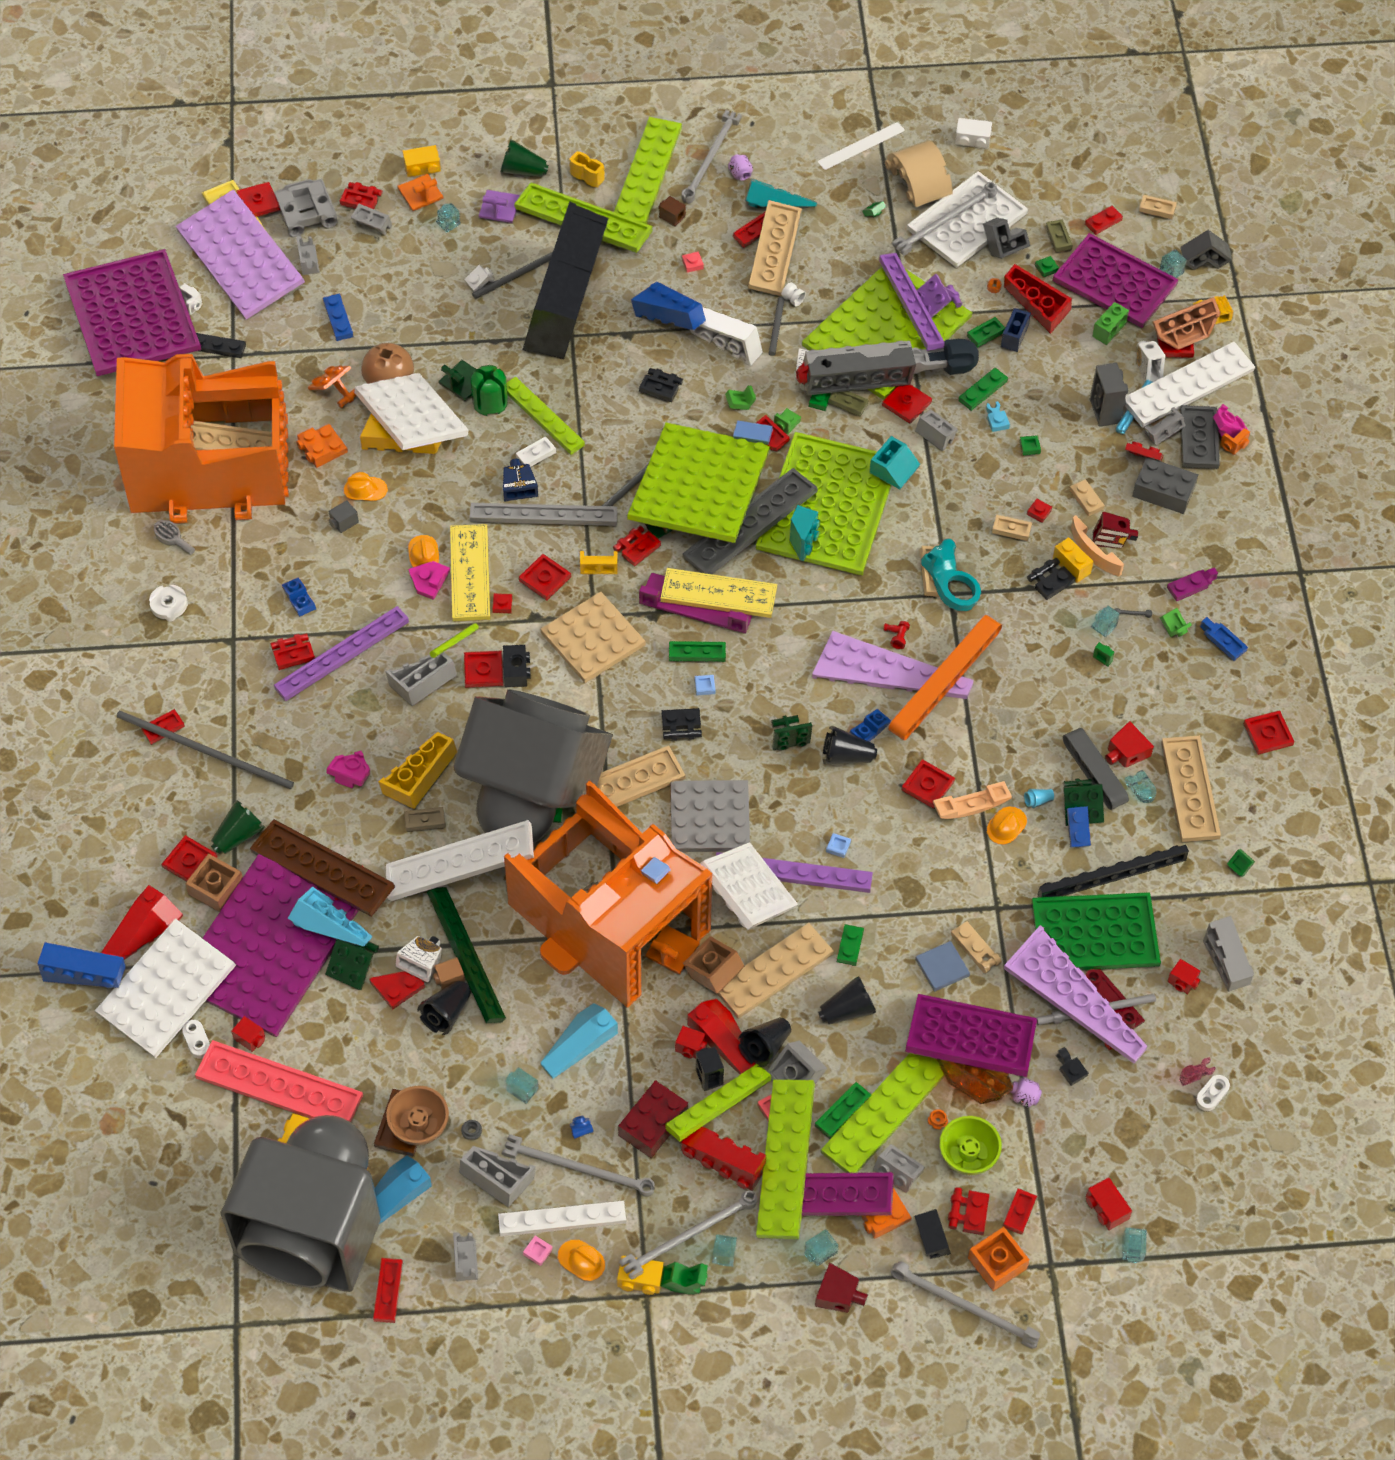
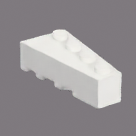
M703 308L706 321L694 330H691V333L709 343L713 341L719 349L724 351L726 348L733 352L732 356L737 359L742 357L746 360L745 363L750 366L763 353L756 326L710 309Z

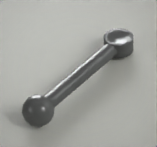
M1115 608L1113 611L1115 615H1145L1147 618H1150L1153 614L1151 610L1144 612Z

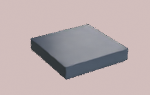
M951 941L924 952L915 958L934 992L970 976L968 968Z

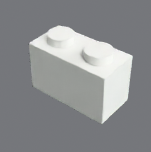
M958 118L955 145L989 149L992 122Z

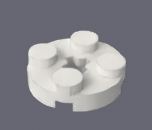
M176 585L156 588L151 593L149 599L152 613L156 617L166 619L167 621H174L176 617L184 613L188 606L184 590ZM172 600L171 604H165L164 602Z

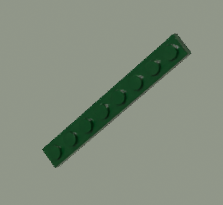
M436 887L428 890L427 894L453 952L456 958H458L464 976L486 1024L502 1023L506 1019L447 887Z

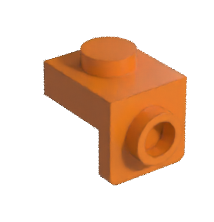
M1244 428L1234 438L1225 433L1222 436L1220 445L1226 451L1235 455L1241 448L1244 449L1249 444L1250 431Z

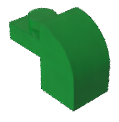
M677 1262L668 1264L663 1268L660 1286L677 1293L699 1294L701 1287L705 1286L708 1278V1265L700 1263L687 1267Z

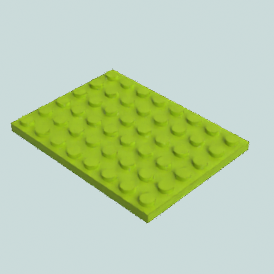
M883 267L875 272L802 341V346L809 351L844 348L846 346H862L864 344L874 345L883 342L894 343L897 341H910L912 348L926 349ZM905 269L916 290L926 283ZM951 301L934 315L932 320L945 341L972 317V312L964 306L957 308L954 302ZM898 386L867 390L884 400Z
M665 423L627 514V520L735 543L769 454L770 446L762 442H749L743 438L734 439L728 435Z
M799 432L794 433L780 477L794 468L817 486L818 489L817 493L800 505L817 511L818 520H820L818 539L813 541L812 551L810 555H806L805 562L863 576L892 486L870 473L871 459L877 451ZM795 510L758 538L756 550L800 560L790 542L791 518Z

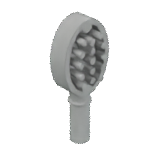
M160 520L155 523L154 532L160 542L166 545L177 544V546H180L190 555L194 553L195 548L185 542L184 539H181V533L176 524L168 520Z

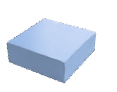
M714 675L695 676L697 696L715 694Z
M833 833L826 852L845 858L851 844V839Z
M654 857L641 872L657 884L670 871V868L667 864Z

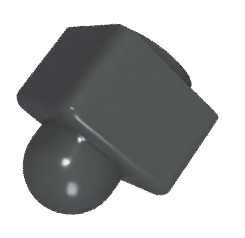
M507 689L505 699L475 696L453 768L458 776L482 785L477 799L476 812L478 822L484 833L529 820L532 824L534 844L549 831L557 808H576L578 798L581 795H586V783L591 781L596 786L598 785L613 734L589 726L590 715L584 711L537 695Z
M321 1115L310 1118L300 1124L292 1132L287 1143L266 1137H258L251 1141L220 1212L233 1253L238 1258L244 1260L257 1271L287 1284L305 1288L327 1286L344 1292L353 1291L381 1221L372 1176L367 1170L369 1164L368 1146L363 1134L354 1124L338 1116Z

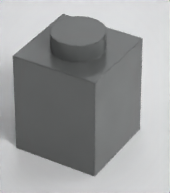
M347 500L329 510V523L332 528H336L340 533L359 523L357 511Z

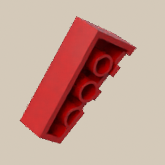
M1014 264L1004 275V288L1050 334L1071 311V297L1020 266Z
M705 1127L699 1128L681 1142V1151L686 1157L690 1159L695 1158L705 1168L716 1170L720 1176L725 1179H732L743 1189L753 1191L763 1176L766 1154L760 1152L756 1155L746 1145L740 1148L732 1139L727 1137L720 1139L716 1132Z

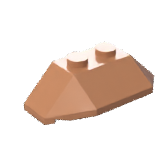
M1215 297L1159 318L1152 323L1158 338L1178 350L1208 338L1220 315V311Z

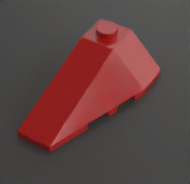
M148 885L135 900L101 953L123 957L125 960L146 943L150 944L155 941L154 938L161 935L175 919L179 921L183 914L163 893Z
M717 998L701 1002L687 1015V1026L705 1033V1041L708 1042V1045L711 1048L716 1047L719 1056L740 1075L756 1065V1063L750 1064L742 1056L738 1046L740 1044L739 1036L742 1032L732 1013Z

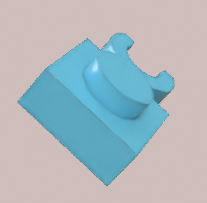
M996 402V408L990 407V404L987 403V420L992 432L1009 429V420L1005 411H1000V403Z

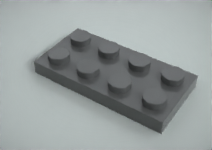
M1181 405L1180 414L1183 415L1186 425L1181 429L1182 467L1219 469L1218 426L1213 418L1217 407Z

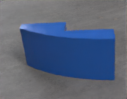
M299 577L282 584L285 594L299 617L316 609L315 603L308 595L306 587Z
M876 709L865 716L864 721L851 729L849 733L870 742L890 724L891 720L879 709Z

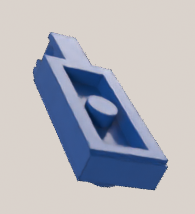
M1208 617L1201 621L1200 627L1205 632L1204 634L1233 661L1247 651V645L1222 623H1213Z

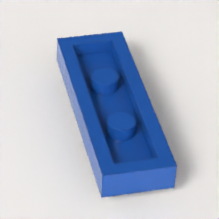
M340 293L323 297L336 341L352 338L353 331Z

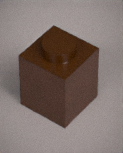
M671 196L659 204V218L675 227L686 217V205Z

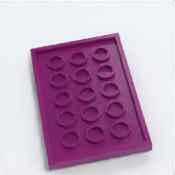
M1089 233L1055 273L1052 281L1105 309H1108L1116 302L1129 310L1127 321L1143 328L1176 287L1179 279Z
M918 994L905 1052L1027 1077L1037 1018Z

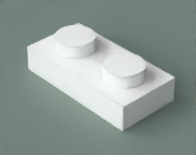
M544 437L518 451L516 458L520 460L521 464H529L531 467L555 454L556 448L547 437Z

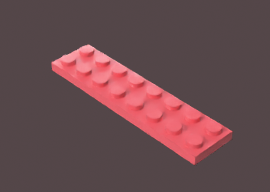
M212 1040L195 1074L196 1079L307 1118L333 1115L351 1122L363 1097V1092L214 1040Z

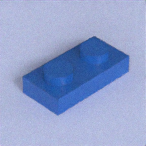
M1088 807L1067 808L1070 847L1091 846Z

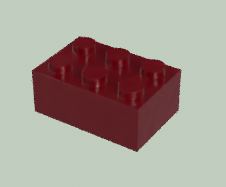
M655 1080L618 1125V1136L652 1159L671 1135L666 1130V1124L688 1110L689 1103Z

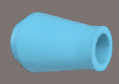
M1029 789L1024 793V801L1027 807L1035 808L1054 800L1052 789Z

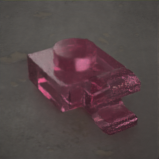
M1210 1057L1204 1058L1201 1064L1196 1066L1189 1065L1182 1070L1179 1078L1182 1086L1198 1081L1202 1076L1211 1075L1215 1072V1066L1212 1068L1205 1066L1210 1063Z

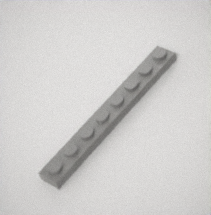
M471 503L470 522L617 526V507Z

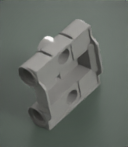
M322 178L318 180L306 179L291 183L283 189L274 191L283 221L292 237L302 235L304 227L322 222L325 228H331L337 224V214ZM310 208H314V209H315V210L307 211V212H304V213H300V212H299V211L307 210V209H310Z

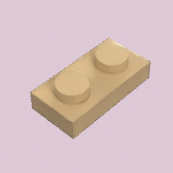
M1143 195L1139 212L1173 219L1177 202Z
M1086 479L1070 486L1069 491L1088 517L1104 510L1105 505Z
M996 514L992 533L1028 541L1032 522Z

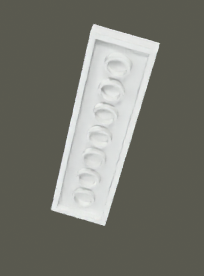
M1232 342L1125 397L1126 405L1124 406L1143 428L1172 412L1171 408L1175 407L1178 410L1181 408V405H1188L1253 372L1255 366L1237 344Z
M529 820L386 864V879L395 885V888L387 898L390 901H394L505 867L504 856L507 853L511 855V858L516 857L518 854H521L526 860L534 858L532 824Z

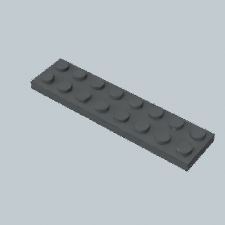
M792 468L751 500L735 543L704 536L682 553L684 559L701 573L713 574L794 511L797 505L800 506L817 493V486Z

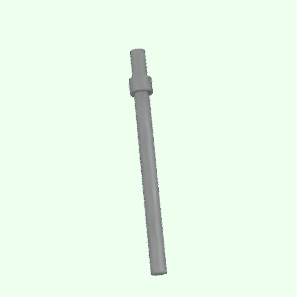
M1155 994L1110 1002L1109 1005L1113 1010L1155 1002L1156 997ZM1060 1011L1036 1017L1038 1025L1052 1022L1057 1024L1062 1023L1063 1020L1072 1019Z

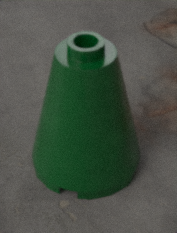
M510 140L500 172L542 177L543 174H547L549 165L546 164L547 161L516 141Z
M238 800L233 804L211 839L213 843L211 847L218 854L221 852L224 854L228 853L265 828L261 824L262 822L246 807L244 809L241 806L242 803Z

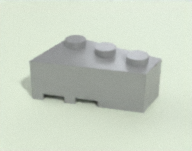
M444 652L435 658L428 655L419 658V662L410 665L406 663L400 669L385 671L389 686L411 706L415 705L457 675L454 661Z
M1229 916L1210 922L1203 942L1228 992L1250 985L1254 971L1252 966L1249 965L1232 917Z

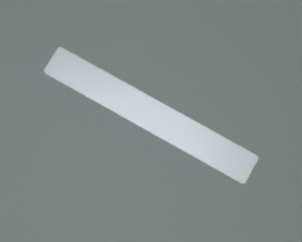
M896 122L819 160L818 163L826 170L905 131V129Z

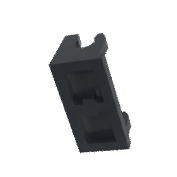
M937 1209L915 1215L926 1255L930 1256V1259L950 1255L951 1252Z

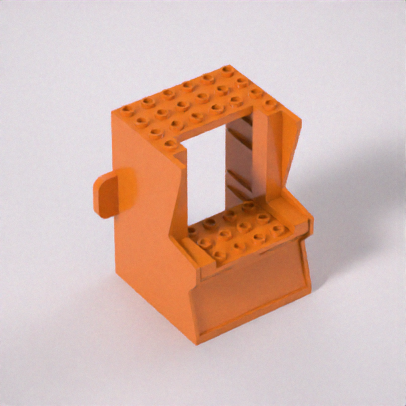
M177 354L165 362L126 357L117 358L114 448L131 513L169 511L171 522L187 523L188 510L235 507V520L252 519V506L285 505V497H289L287 482H289L287 471L288 457H286L288 453V442H286L288 438V428H286L288 414L286 413V402H284V391H282V380H278L275 361H267L203 376L192 354ZM194 421H225V423L272 421V446L196 450L193 442L194 432L191 425H194Z
M588 781L586 783V795H581L576 802L577 813L572 817H568L558 830L555 829L551 832L547 840L540 842L536 846L534 858L526 860L521 854L511 858L509 853L504 856L508 905L548 939L540 947V956L556 972L567 975L580 966L628 1008L641 996V948L681 911L692 919L691 938L700 941L711 931L712 872L677 850L667 835L654 824L641 833L595 784ZM592 834L621 860L612 872L609 871L603 876L602 881L597 885L591 886L588 893L581 888L574 896L569 897L545 875ZM654 857L667 864L670 868V871L657 884L641 872Z

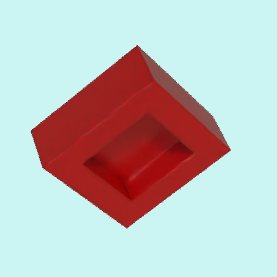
M1036 499L1027 510V515L1043 523L1051 513L1052 506Z
M494 593L493 613L511 614L512 594Z

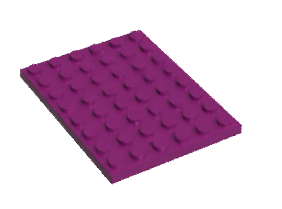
M165 249L63 274L96 376L116 372L117 358L120 357L159 361L171 358L177 354H187L201 350L200 342Z
M258 854L202 938L236 964L205 1002L239 1019L246 1016L262 1027L264 1032L277 1038L332 953L337 940L333 937L297 927L288 919L298 899L311 887H314L333 900L332 905L338 911L343 909L349 921L353 920L359 910L341 900H335V897L320 890L315 885L306 882L278 863Z

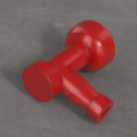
M900 621L899 625L884 624V631L897 633V636L892 637L890 642L893 648L904 649L906 645L904 636L910 628L908 622Z

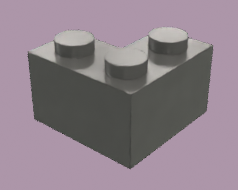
M997 217L983 223L991 256L1003 258L1030 247L1027 230L1017 227L1010 230L1007 219Z
M1206 230L1180 247L1184 263L1193 270L1207 262L1219 269L1232 261L1229 244L1210 230Z

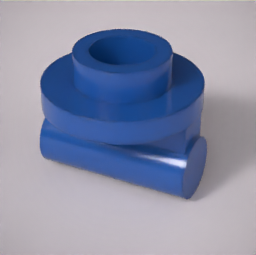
M578 1116L572 1119L573 1122L570 1124L574 1139L594 1132L589 1118Z

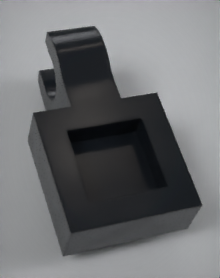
M1065 1047L1058 1050L1056 1056L1063 1064L1059 1070L1071 1086L1088 1076V1071L1078 1057L1072 1060Z

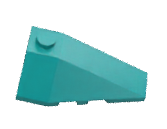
M752 178L745 198L748 205L755 208L758 205L767 206L768 200L790 206L817 205V202L797 194H790V192L783 189H775L770 184Z

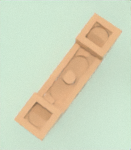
M1075 515L1072 520L1071 530L1077 546L1102 570L1116 576L1122 575L1124 567L1122 561L1113 552L1105 555L1086 535L1088 527Z
M1005 781L988 785L985 790L954 799L952 796L933 800V804L940 818L952 819L987 811L1007 802L1012 796Z

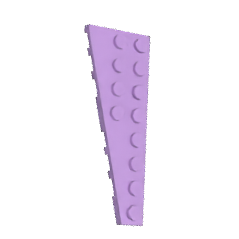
M832 631L812 673V678H827L829 681L834 682L835 680L847 681L849 684L855 682L864 683L867 686L886 689L902 688L912 692V690L918 691L938 668ZM962 676L945 696L967 699L974 680Z
M1041 925L1004 965V970L1135 1064L1146 1051L1147 1045L1133 1029H1130L1125 1024L1120 1014L1111 1008L1106 998L1104 999L1097 992V988L1079 968L1075 967L1069 960V956L1061 951L1056 945V941L1047 935Z

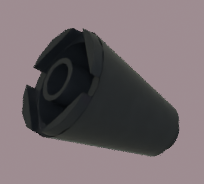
M835 726L829 727L832 731L831 733L827 732L824 741L823 754H826V759H823L824 764L871 763L873 759H876L877 748H875L873 743Z
M858 976L820 1006L821 1011L818 1012L822 1022L827 1021L828 1025L872 1015L876 1013V1009L862 980Z
M455 981L421 1002L417 1011L420 1010L422 1014L420 1019L424 1025L435 1033L440 1031L443 1032L441 1035L448 1034L471 995L469 985L463 981Z
M779 1017L743 1031L739 1036L740 1044L738 1045L742 1056L750 1064H758L757 1067L767 1066L790 1035V1023L786 1019Z

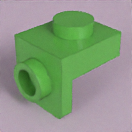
M750 385L744 391L728 390L725 394L729 407L733 409L749 410L756 400V395Z
M1178 608L1159 617L1170 637L1176 634L1180 637L1188 632L1187 628L1192 626L1191 622L1186 624Z

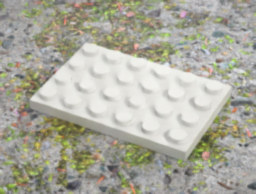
M979 171L956 187L953 190V194L943 197L907 225V230L913 235L982 192L984 185L992 181ZM997 186L996 196L980 200L920 240L957 268L988 244L983 223L998 217L1007 219L1010 227L1028 213V208Z
M420 373L355 386L354 393L402 450L468 436L467 427Z
M750 842L700 863L712 872V885L715 892L723 897L726 901V906L737 915L739 923L746 927L747 930L777 917L798 905Z
M175 919L121 980L119 988H114L95 1011L156 1058L233 970L236 964Z

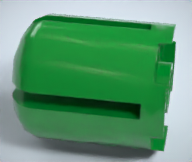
M485 365L476 369V372L471 376L474 409L479 414L485 416L497 412L498 414L502 413L508 405L505 373L493 365Z

